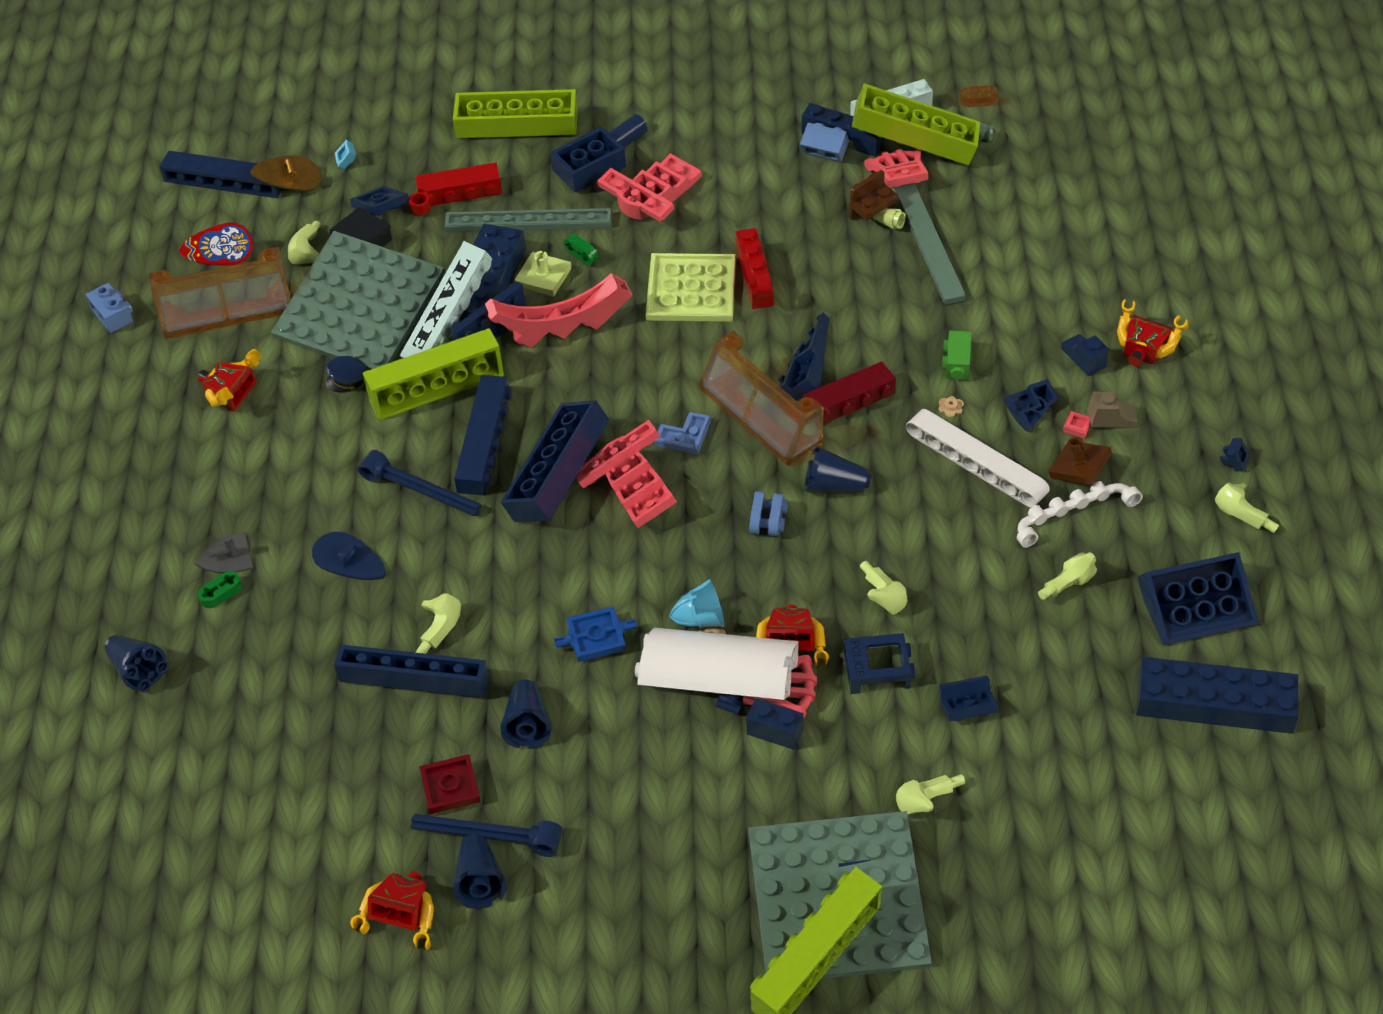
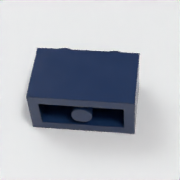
M755 698L746 717L747 735L795 750L804 730V713Z

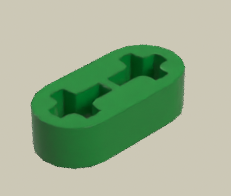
M571 234L564 239L565 249L584 264L591 265L599 259L597 250L578 235Z
M227 571L202 586L198 591L201 605L205 608H214L238 593L242 587L239 575L234 571Z

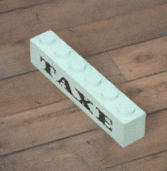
M463 241L400 354L402 358L448 343L452 332L451 328L459 323V318L463 311L468 308L470 298L474 291L479 288L484 273L491 266L492 258L485 250Z

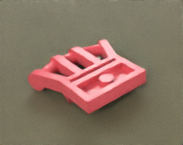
M898 149L894 153L883 152L882 155L874 159L869 158L864 162L868 171L878 172L883 170L885 172L884 182L889 188H897L901 185L916 184L928 180V171L921 162L922 150L902 151V149Z
M798 656L797 667L795 668H801L803 673L791 672V683L804 685V688H790V696L788 697L800 698L801 700L798 705L781 699L744 696L743 704L752 705L755 698L804 713L805 718L807 714L806 709L815 700L816 696L814 687L817 685V677L814 675L811 667L813 663L811 656Z

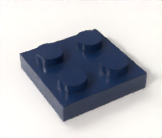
M381 186L350 199L351 207L356 209L361 207L374 214V216L383 215L385 211L399 208L402 206L401 204L409 201L408 193L386 186Z

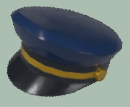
M351 356L332 358L326 365V371L329 375L326 385L334 392H345L358 388L364 382L363 372L367 371L365 364Z

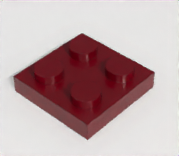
M470 754L419 766L430 814L481 802Z

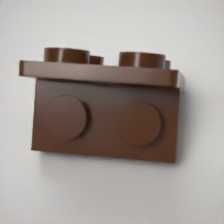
M883 170L871 174L867 179L855 184L851 188L849 218L851 220L859 215L868 220L898 201V194L884 184L885 172Z

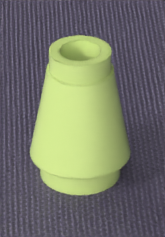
M885 208L873 216L874 220L893 230L901 229L906 218L905 213L900 209Z

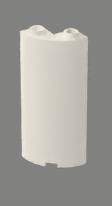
M653 628L649 634L644 636L641 660L635 666V676L638 677L637 685L785 700L790 696L791 670L797 667L799 641Z

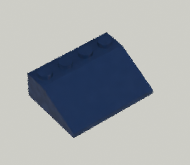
M1239 552L1145 572L1137 577L1143 601L1163 645L1259 624Z

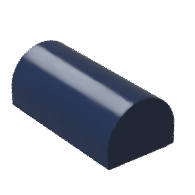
M634 114L610 131L609 134L625 148L647 132V125L640 115Z

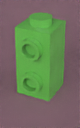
M949 331L948 340L944 339L943 353H947V356H943L942 369L946 370V379H969L972 332Z

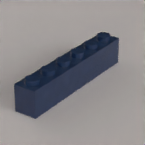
M168 151L159 166L164 182L277 199L283 189L253 177L251 169L258 164L253 162Z
M481 375L454 478L457 494L484 496L486 487H490V471L495 468L496 463L494 454L495 451H499V434H503V418L508 415L507 402L512 398V386H509L508 377Z
M340 644L334 663L339 682L484 698L489 681L486 660Z

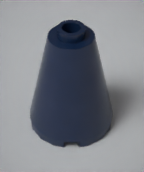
M814 446L811 454L815 455L814 460L808 463L805 492H863L864 488L869 487L871 475L868 474L866 468L821 447Z
M527 679L519 680L513 685L500 726L502 738L507 744L515 748H520V745H528V749L543 745L549 739L552 729L551 721L535 682Z
M470 834L464 837L460 843L453 882L454 898L456 901L457 899L460 900L462 905L467 908H486L491 906L492 901L498 897L499 901L504 897L507 891L506 879L486 838L480 834Z

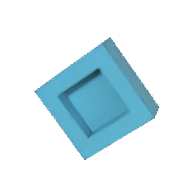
M345 140L334 153L337 166L344 170L356 157L353 143Z

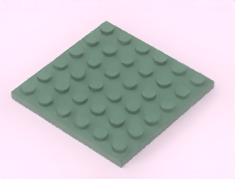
M333 231L272 329L271 334L274 338L331 358L338 356L355 357L365 364L367 370L393 362L446 271L444 267Z
M907 811L748 827L765 973L769 970L768 965L776 954L781 956L786 950L785 946L789 938L794 933L798 935L803 930V923L812 912L816 914L822 907L820 904L823 898L829 892L833 894L839 887L837 884L844 873L848 872L850 874L855 867L882 886L881 905L821 979L930 968L932 966ZM869 859H870V861H867V862L852 864V865L843 866V867H839V865H838L839 863L854 862V861H861V860H869Z

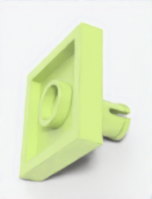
M532 252L514 282L517 281L522 284L523 289L554 297L572 268L571 262L547 256L546 252Z

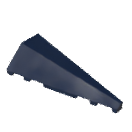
M824 312L817 317L816 328H810L808 331L809 339L800 344L788 363L789 368L786 376L781 375L778 379L781 383L780 386L770 392L773 398L803 402V394L821 386L829 318Z

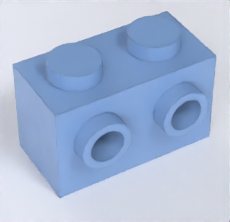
M807 123L800 146L803 154L842 162L849 138L847 132L842 128H829L821 123Z
M109 283L85 294L91 310L110 333L133 322L131 316L133 309L127 300L123 301L120 291L117 288L113 289Z

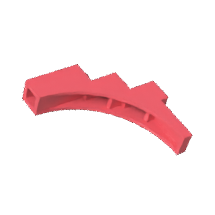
M611 273L593 288L562 302L526 307L501 303L491 298L485 305L491 321L496 324L500 323L512 331L514 334L513 338L518 344H524L533 348L548 332L553 336L557 335L565 339L581 323L584 326H590L597 330L633 295L626 281Z

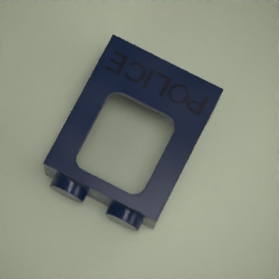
M904 633L844 639V658L850 694L861 693V685L904 681L905 689H910L911 678H915L914 663H909L908 658L911 657L910 643H905ZM898 645L901 667L871 669L869 667L866 652L868 648Z

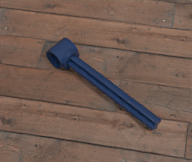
M371 450L357 467L359 474L370 482L386 478L474 517L480 513L481 504L392 467L388 458L378 450Z
M414 814L411 818V829L460 836L480 834L486 839L528 844L534 853L544 857H553L557 854L563 830L559 824L552 821H540L537 825H532L531 829L420 814Z

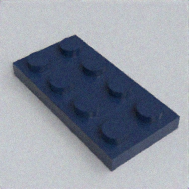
M517 281L493 298L496 301L509 305L526 306L523 285ZM484 304L452 327L451 331L454 341L490 328L496 339L506 333L508 329L500 323L496 324L491 321Z

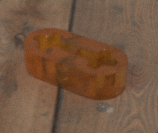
M992 85L969 86L963 88L959 93L961 104L965 107L991 106L999 99L997 89Z

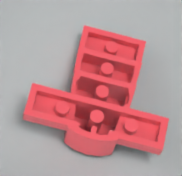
M670 153L661 163L656 161L647 171L642 169L633 180L610 168L597 182L600 188L617 197L619 208L626 216L638 220L650 216L662 222L675 209L672 202L702 177V172Z
M647 420L625 436L616 438L605 445L594 457L584 463L576 476V479L584 489L606 474L611 487L616 492L637 528H640L677 503L662 479L639 452L660 437L650 420Z

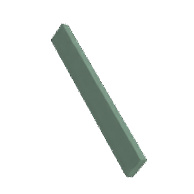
M910 183L893 188V191L898 194L900 207L905 213L908 225L944 305L965 301V292L915 184Z
M612 208L446 212L444 228L445 232L480 231L483 224L518 230L612 228L613 213Z

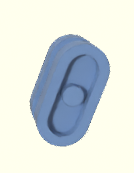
M755 491L750 516V534H760L761 528H768V536L778 537L779 532L784 531L785 518H782V513L786 514L788 499H784V494L774 493L773 500H765V492ZM764 509L771 510L769 519L763 518Z

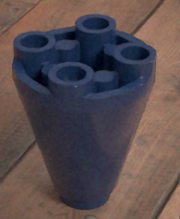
M117 635L111 636L105 643L106 653L123 683L133 690H139L140 692L148 691L162 674L168 670L169 663L166 661L163 650L152 643Z

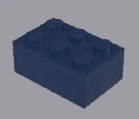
M602 126L550 152L552 170L575 193L597 182L610 168L619 171L626 167L625 148Z

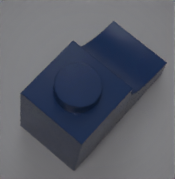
M1078 334L1062 342L1061 349L1088 376L1107 367L1109 348L1096 335L1086 339L1081 334Z

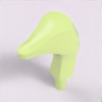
M314 221L311 225H305L291 238L288 244V259L292 264L299 265L315 262L320 253L308 242L316 237L317 230L321 227L320 222Z
M1228 482L1218 491L1215 502L1220 510L1226 514L1235 516L1257 529L1263 526L1272 533H1275L1279 527L1278 524L1267 518L1269 514L1254 508L1245 500L1244 490L1247 487L1245 483L1232 484Z
M1084 552L1079 553L1064 562L1063 571L1056 578L1045 583V587L1038 592L1039 597L1043 600L1050 595L1055 597L1072 585L1082 586L1087 583L1097 571L1094 554L1090 552L1087 554Z
M868 561L862 562L860 568L866 573L865 579L877 588L871 589L868 592V598L893 615L901 612L908 601L906 588L900 582L892 581L879 567L873 568Z
M442 594L434 599L425 600L421 604L424 609L433 612L435 618L431 627L421 636L422 643L415 653L426 654L430 647L436 649L456 625L460 617L461 603L450 594Z
M960 774L948 778L946 775L919 783L915 780L906 782L896 793L898 808L901 812L907 811V815L930 812L934 808L930 799L935 796L952 793L953 788L965 784L964 776Z

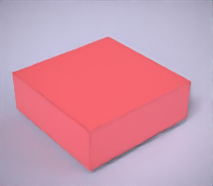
M1071 411L1063 427V432L1085 439L1091 427L1089 416Z

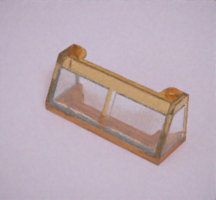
M279 246L263 250L258 256V261L172 278L171 273L166 270L150 272L151 290L165 339L282 315L291 301V294Z
M731 331L715 342L700 381V389L789 467L810 453L814 446L818 447L823 444V406L812 398H802L795 401L738 352L743 346V339L735 331Z

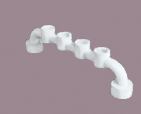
M1101 481L1095 482L1091 486V492L1084 494L1082 490L1077 489L1070 494V500L1063 502L1060 497H1056L1050 501V508L1042 510L1039 505L1031 507L1028 511L1029 516L1023 518L1018 524L1019 533L1017 534V540L1022 547H1030L1036 543L1038 535L1032 527L1028 526L1032 524L1041 525L1048 518L1055 515L1062 517L1068 510L1076 507L1083 509L1089 502L1097 499L1098 501H1104L1110 494L1122 493L1121 499L1128 507H1134L1139 504L1143 495L1137 487H1128L1121 483L1105 486Z

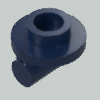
M720 693L715 707L740 715L743 699L740 698V695Z

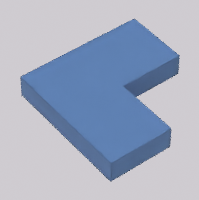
M689 412L683 428L661 424L658 429L660 437L654 441V446L698 455L711 424V416Z

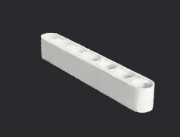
M921 409L906 423V429L912 437L1028 507L1037 505L1050 490L1047 482L1041 477L926 409Z

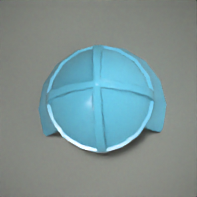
M710 579L683 595L674 605L669 615L670 619L677 624L689 627H724L725 624L721 604Z

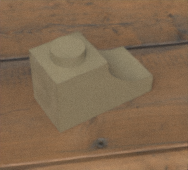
M1116 392L1092 393L1087 407L1091 427L1136 428L1138 420L1133 404H1126L1117 400Z

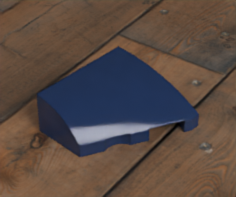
M1046 379L1028 385L1024 391L1006 396L1004 402L1018 424L1028 432L1057 401L1058 396L1049 380Z

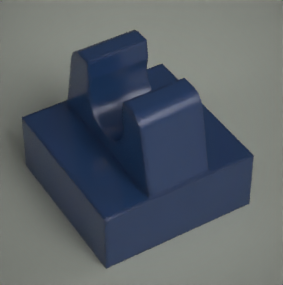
M1232 438L1230 445L1224 446L1222 449L1225 456H1220L1219 459L1224 466H1232L1234 471H1244L1250 454L1241 438Z

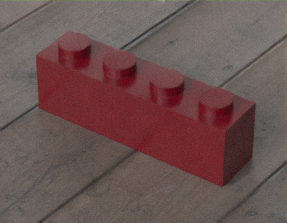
M883 361L803 394V410L816 427L828 424L837 418L849 415L858 409L870 406L872 403L889 398L895 394L896 378Z

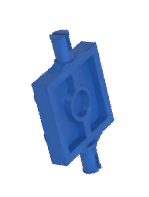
M614 606L566 618L568 635L554 638L556 648L571 645L578 662L626 651L623 639L624 631L638 629L636 619L621 622L616 616Z

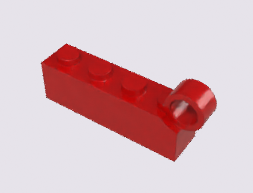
M497 162L417 175L415 179L418 192L409 197V204L413 214L425 215L431 210V206L502 194Z
M757 228L735 231L736 251L752 310L774 306L772 281Z

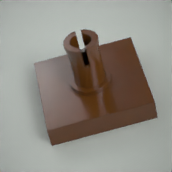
M1080 437L1069 439L1048 471L1050 478L1093 485L1112 456L1111 447L1083 443Z

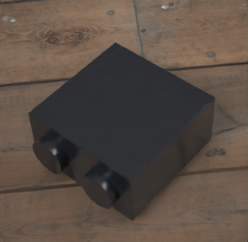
M358 207L330 229V235H332L333 231L381 247H384L392 240L391 227L388 222L379 219L361 207Z

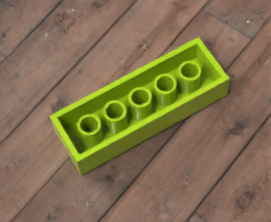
M864 83L856 101L852 127L875 134L881 138L896 141L899 144H905L918 150L935 154L939 157L954 160L957 163L969 165L978 147L980 122Z
M576 89L456 93L453 113L456 138L576 135L578 113Z
M490 328L363 372L369 401L378 421L479 385L481 375L504 376L500 348Z
M857 867L850 874L848 872L844 873L837 884L839 887L833 894L829 892L823 898L820 904L822 907L816 914L812 912L803 923V930L798 935L794 933L789 938L785 946L786 950L781 956L776 954L768 965L769 970L763 977L761 975L757 976L750 986L751 1011L755 1014H792L880 908L882 886Z

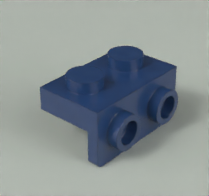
M988 676L939 685L941 708L948 721H962L965 718L987 716L990 713L998 712V703L990 691V679Z

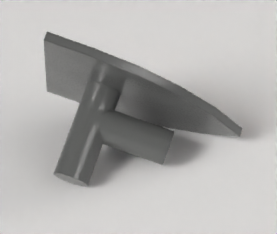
M245 532L234 535L225 534L221 540L211 545L201 554L195 565L215 573L227 571L242 572L253 569Z

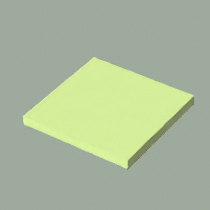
M651 253L646 320L733 322L736 254Z

